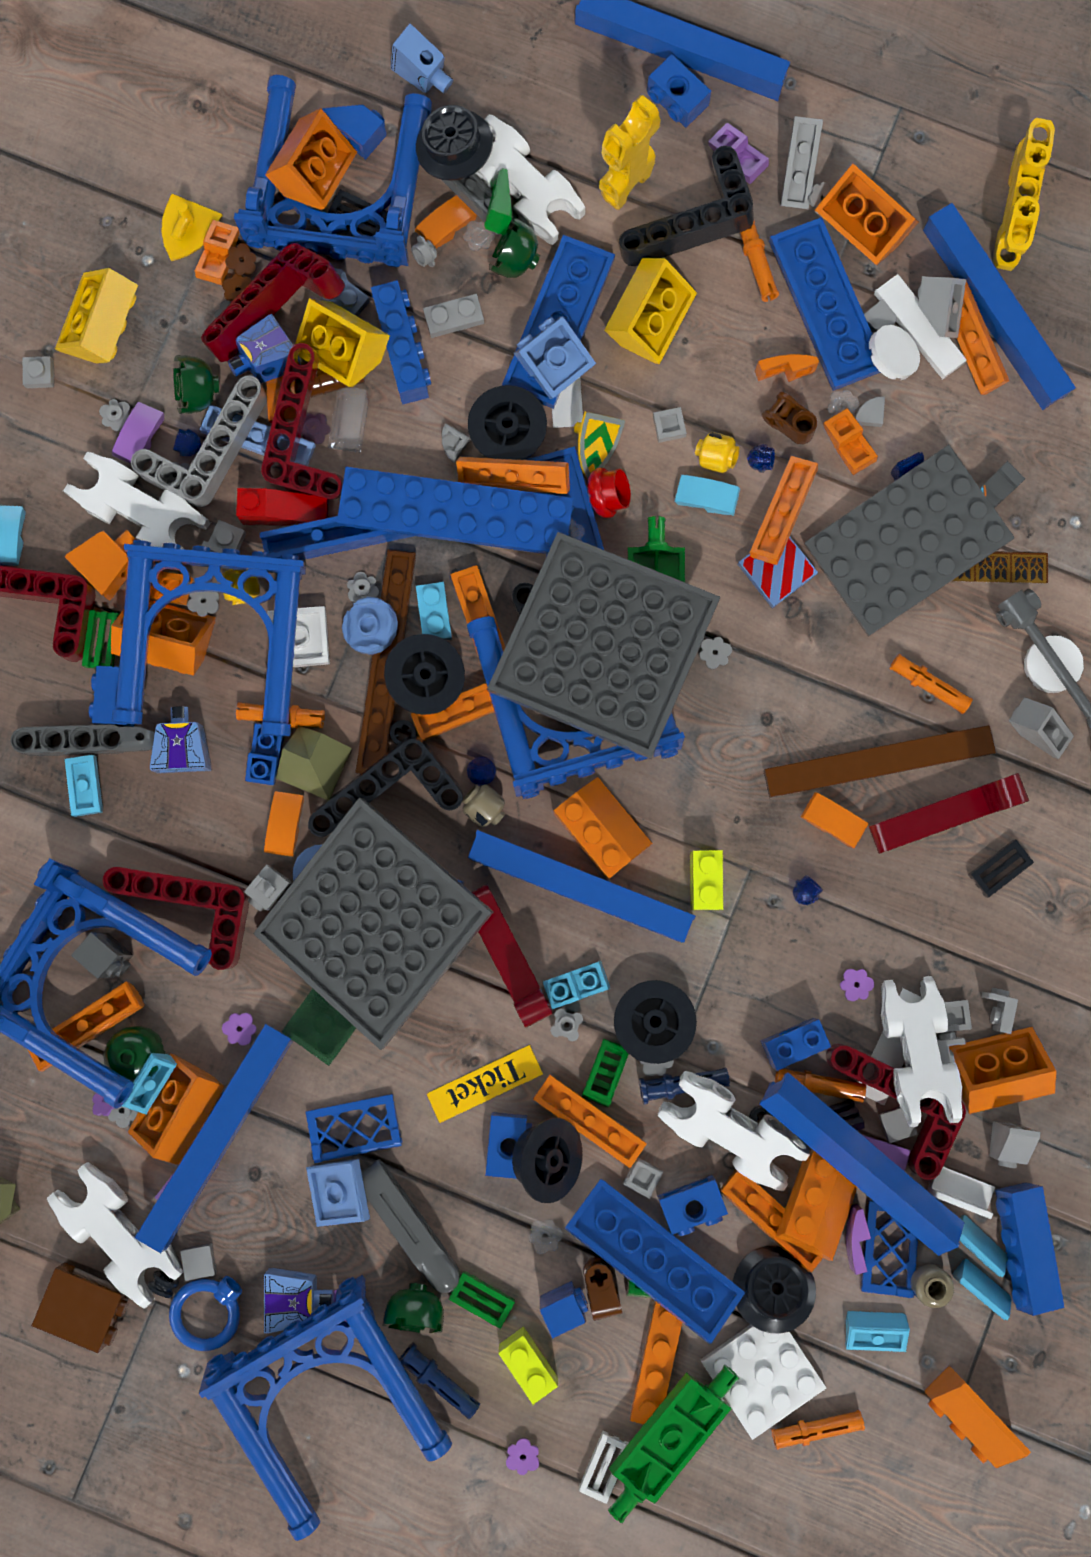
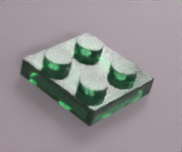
M312 988L284 1027L282 1033L330 1066L357 1028Z

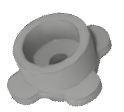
M420 235L417 237L418 243L411 248L412 255L419 265L434 267V259L437 257L436 248L429 240L425 241L424 237Z
M562 1008L556 1010V1020L554 1026L551 1027V1034L554 1037H567L569 1041L577 1040L579 1037L578 1027L583 1022L582 1015L580 1013H567ZM565 1022L570 1024L568 1028L564 1027Z

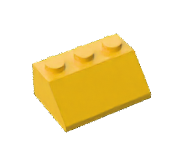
M642 258L604 331L621 347L655 364H660L697 292L665 258Z
M111 268L83 273L55 350L96 364L110 362L117 353L116 344L118 338L127 326L126 317L129 309L135 304V293L138 285Z
M309 298L295 344L305 343L313 347L319 355L318 368L348 387H354L381 363L390 335L333 302ZM303 350L299 353V357L307 362L310 361L311 355L308 350Z

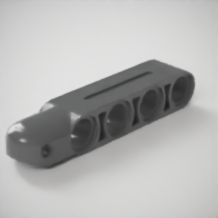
M111 724L22 727L13 732L10 742L14 750L27 756L120 754L152 750L155 732L140 726L118 727ZM118 732L120 740L118 744L111 746L109 739L112 734ZM89 733L91 741L89 745L82 747L81 738ZM60 734L62 742L58 747L54 748L52 740L56 735ZM31 735L33 738L32 745L25 749L23 745L24 740L27 736Z
M378 1159L361 1172L366 1198L431 1286L440 1293L453 1291L460 1279V1271L457 1264L387 1166Z

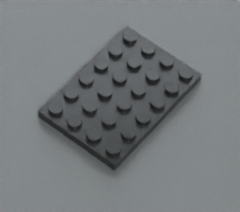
M947 445L807 540L804 545L869 637L1011 542L1015 537L950 445Z

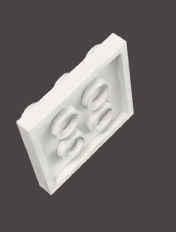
M749 1325L701 1358L702 1364L712 1379L717 1376L724 1364L739 1376L740 1379L735 1382L724 1397L752 1440L826 1389V1386L790 1332L779 1334L767 1333Z

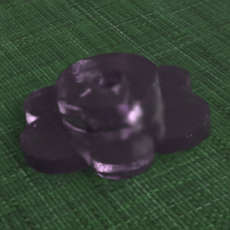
M309 413L306 415L302 430L303 439L313 441L315 444H322L325 441V435L330 433L327 418L324 414L314 416Z

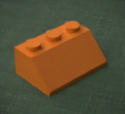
M320 108L298 120L265 175L284 197L322 210L325 209L356 156L357 151Z
M855 164L848 168L815 209L818 214L876 265L892 253L919 223L918 220Z
M149 600V609L156 601ZM167 604L157 614L151 625L147 663L194 676L204 661L216 617L209 615L201 617L197 612ZM124 609L111 625V654L118 656L121 653Z
M598 777L575 792L553 810V814L607 880L653 844Z
M1033 1027L1012 1031L1011 1034L1003 1033L966 1042L963 1045L949 1046V1051L951 1050L954 1054L955 1063L961 1078V1099L969 1114L1055 1094L1056 1069Z
M170 1053V1056L177 1063L175 1069L147 1114L138 1112L128 1133L153 1158L179 1165L209 1117L216 1102L220 1099L225 1086L211 1074Z
M813 1149L810 1150V1155L806 1161L801 1163L776 1237L829 1261H833L857 1187Z
M950 1365L924 1390L931 1398L927 1404L940 1418L945 1414L952 1421L949 1427L962 1441L967 1437L974 1444L970 1450L983 1464L989 1460L995 1468H999L1025 1458L1031 1453Z

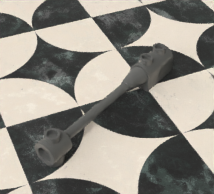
M1021 589L997 605L1000 609L996 613L997 620L1003 627L1011 625L1013 629H1025L1087 718L1086 721L1091 731L1090 701L1034 623L1038 615L1037 610L1042 606L1041 601L1033 590L1027 589L1023 591Z

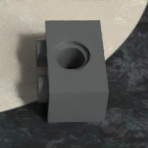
M91 932L71 956L97 979L123 975L131 965L128 961L133 957V954L109 933Z

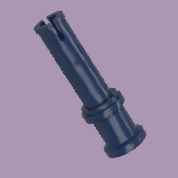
M726 1067L694 1073L704 1078L712 1079L724 1087L730 1086ZM667 1073L662 1078L650 1080L639 1078V1089L643 1105L648 1104L651 1100L666 1098L668 1101L673 1100L675 1095L686 1093L679 1086L681 1076L672 1077L671 1074L668 1075Z
M412 1342L399 1358L403 1367L416 1377L417 1383L427 1384L468 1420L472 1418L478 1410L480 1402L437 1368L438 1364H436V1361L433 1358L429 1360L416 1349L417 1345Z

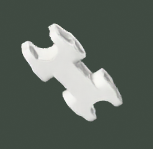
M488 115L484 120L490 127L494 143L489 159L475 174L491 189L495 184L500 169H507L510 194L518 201L512 210L519 216V220L525 222L533 229L537 236L553 245L559 240V232L548 216L554 211L562 210L568 212L575 219L580 220L585 215L586 207L575 193L571 184L558 171L552 170L544 177L525 159L530 153V147L512 126L502 122L493 115Z
M87 452L83 459L94 469L98 470L99 479L97 484L87 490L67 484L63 490L69 497L86 509L90 515L107 524L111 523L117 513L142 527L136 539L151 542V546L163 547V543L176 544V531L185 524H192L205 530L210 525L209 520L191 507L185 499L168 490H164L157 501L133 487L139 476L131 469L111 458L102 457L91 452Z
M923 977V980L920 982L921 1001L917 1003H908L902 1000L897 993L893 980H884L881 986V1019L885 1036L887 1038L900 1037L906 1067L895 1068L893 1078L897 1101L902 1108L908 1126L916 1127L921 1122L920 1100L925 1098L938 1100L943 1105L949 1122L958 1123L962 1119V1083L957 1064H942L936 1033L947 1032L948 1019L944 1000L937 989L933 977Z
M684 1071L680 1077L679 1086L683 1091L692 1096L696 1103L688 1108H681L673 1103L663 1102L658 1112L661 1120L672 1128L679 1137L696 1147H703L708 1139L714 1141L736 1155L732 1163L739 1173L755 1183L778 1191H784L788 1186V1176L772 1160L780 1155H789L797 1160L806 1161L810 1155V1147L775 1117L765 1115L758 1124L732 1108L735 1097L724 1086L712 1079Z
M87 1162L77 1170L80 1178L87 1186L88 1194L86 1200L83 1203L74 1202L64 1192L57 1190L47 1198L48 1203L57 1216L60 1225L75 1241L84 1243L90 1236L112 1259L104 1268L107 1278L120 1293L126 1295L137 1305L145 1309L155 1299L152 1291L145 1283V1270L149 1267H156L161 1269L169 1278L176 1280L183 1273V1265L176 1256L171 1244L167 1250L160 1254L135 1239L138 1229L120 1210L128 1202L125 1192L111 1177Z

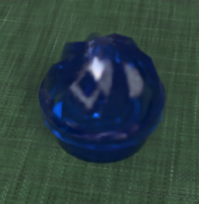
M179 428L173 450L180 452V456H193L198 453L201 448L199 436L189 428L187 431Z
M767 444L753 447L747 456L750 467L760 473H764L765 470L772 471L775 462V449L768 447Z
M477 757L469 763L467 775L475 785H488L495 778L496 768L490 759Z
M805 875L801 880L797 879L795 881L796 884L792 892L797 903L809 905L820 899L819 894L823 889L812 878Z

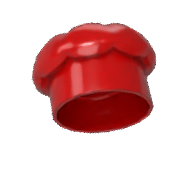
M599 467L592 471L588 478L587 492L590 495L589 502L598 515L603 518H611L616 514L617 510L629 507L631 502L630 484L626 473L622 469L608 471L605 468Z

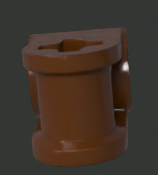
M779 392L776 396V402L769 410H765L762 413V418L768 425L779 430L794 443L803 445L810 442L817 428L816 416L800 405L789 394ZM805 424L810 430L806 432L800 431L796 425Z
M600 1257L589 1259L583 1269L593 1321L623 1314L617 1288L614 1285L608 1263ZM600 1269V1279L595 1278L594 1270Z

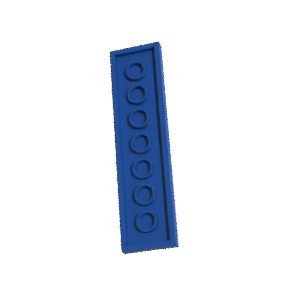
M345 467L337 524L339 526L548 554L557 532L569 535L574 498Z

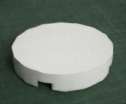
M885 325L871 336L869 341V349L872 348L873 353L871 359L883 375L894 380L896 378L904 380L918 369L920 353L916 342L905 330L894 325Z
M1062 636L1045 637L1077 682L1084 669L1083 656L1079 648L1071 640ZM1033 644L1027 650L1024 658V671L1027 678H1030L1033 682L1032 684L1037 689L1047 693H1059L1066 690L1037 646Z

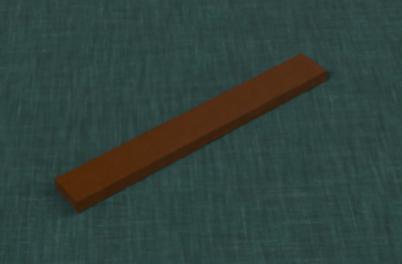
M387 550L381 600L391 605L395 611L398 627L392 643L382 652L372 655L356 774L363 773L389 752L390 731L393 724L396 702L387 690L384 679V667L391 650L400 641L405 639L417 556L415 552ZM385 762V763L383 764V770H384L385 773H386L387 762Z
M990 725L767 768L763 771L769 798L991 755L995 754L996 750Z

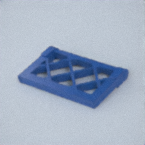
M393 1094L306 1111L314 1163L402 1146L403 1140L400 1134ZM385 1104L387 1114L381 1120L368 1110L370 1107ZM358 1109L363 1111L354 1126L340 1117V1114L343 1112ZM365 1114H368L380 1123L371 1138L357 1129ZM332 1115L334 1119L325 1132L318 1128L316 1118ZM336 1120H339L351 1129L343 1143H340L328 1134ZM382 1126L388 1128L392 1139L376 1142L374 1138ZM354 1131L368 1140L366 1145L351 1148L345 1146ZM326 1137L339 1146V1149L322 1153L321 1143Z
M868 1200L866 1222L871 1239L865 1240L864 1260L868 1272L862 1273L861 1291L914 1298L911 1289V1278L916 1270L918 1238L910 1231L906 1232L901 1224L890 1214L891 1218L877 1229V1211L885 1210L873 1200ZM895 1222L905 1235L893 1245H890L881 1232L891 1223ZM879 1235L888 1246V1249L874 1259V1240ZM908 1238V1260L904 1263L894 1249ZM890 1252H893L902 1265L888 1276L878 1262ZM875 1265L886 1277L880 1284L871 1283L872 1267ZM906 1268V1287L896 1286L892 1279Z

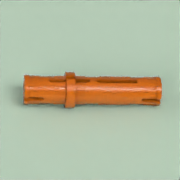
M754 221L749 229L740 232L744 244L743 253L749 258L762 301L768 302L767 296L772 301L779 296V291L777 290L764 252L765 243L759 238Z
M900 653L889 667L890 670L908 679L913 687L919 686L961 714L967 711L973 701V698L966 696L948 683L927 671L928 668L924 665L918 666Z
M238 702L237 708H240V710L236 709L237 720L263 722L264 705ZM292 705L290 707L288 724H291V728L308 726L323 729L324 722L322 721H325V710L301 709L299 705Z
M782 1068L775 1075V1083H777L788 1072L812 1093L851 1099L862 1103L866 1096V1084L819 1076L811 1074L809 1070L800 1072Z
M856 1410L855 1412L810 1422L799 1420L796 1425L772 1429L771 1431L775 1448L779 1450L780 1448L798 1444L808 1446L811 1441L864 1431L865 1426L860 1410Z

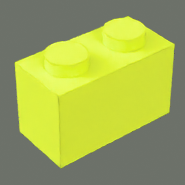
M723 850L690 852L691 910H723Z
M524 1326L499 1344L498 1354L533 1405L558 1387V1376Z

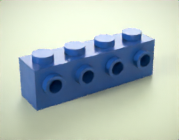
M398 280L371 287L382 331L390 335L386 347L402 405L429 398L427 386L432 385L428 368L422 369L420 360L424 359L421 342L415 343L413 333H417V328L413 315L407 316L405 307H409L410 302L406 289L400 290Z
M1025 1182L995 1189L997 1197L996 1209L1000 1215L1002 1225L1001 1238L1006 1248L1008 1259L1006 1266L1011 1276L1013 1287L1012 1299L1016 1305V1310L1035 1316L1065 1308L1043 1186Z

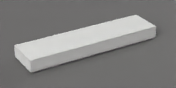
M898 274L876 289L874 295L879 301L884 299L896 314L898 325L909 333L916 342L918 350L942 380L965 364L967 359L949 337H939L919 308L918 298Z

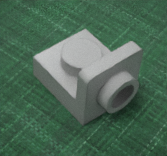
M218 520L209 541H203L202 546L211 548L210 552L222 553V549L239 550L247 533L245 530Z
M992 988L991 993L982 992L981 998L998 1001L997 1007L994 1006L990 1014V1023L993 1024L992 1030L1011 1034L1018 999L1009 997V991Z
M955 1032L937 1033L942 1064L955 1063L954 1054L951 1050L949 1051V1046L966 1044L965 1038L956 1037Z

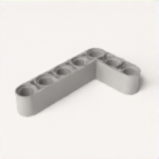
M249 375L239 379L188 470L147 449H140L132 455L131 466L133 470L145 481L162 490H168L195 507L207 506L212 501L266 404L267 393L254 376ZM250 389H257V392L254 396L246 397V394ZM244 413L241 420L238 422L232 421L236 414ZM225 437L230 438L227 445L219 447L221 439ZM152 461L150 469L143 471L144 464ZM216 462L213 470L205 471L208 463ZM177 473L176 480L167 484L168 477ZM197 486H202L201 493L192 497V490Z

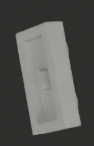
M477 294L423 308L431 338L484 324V317Z

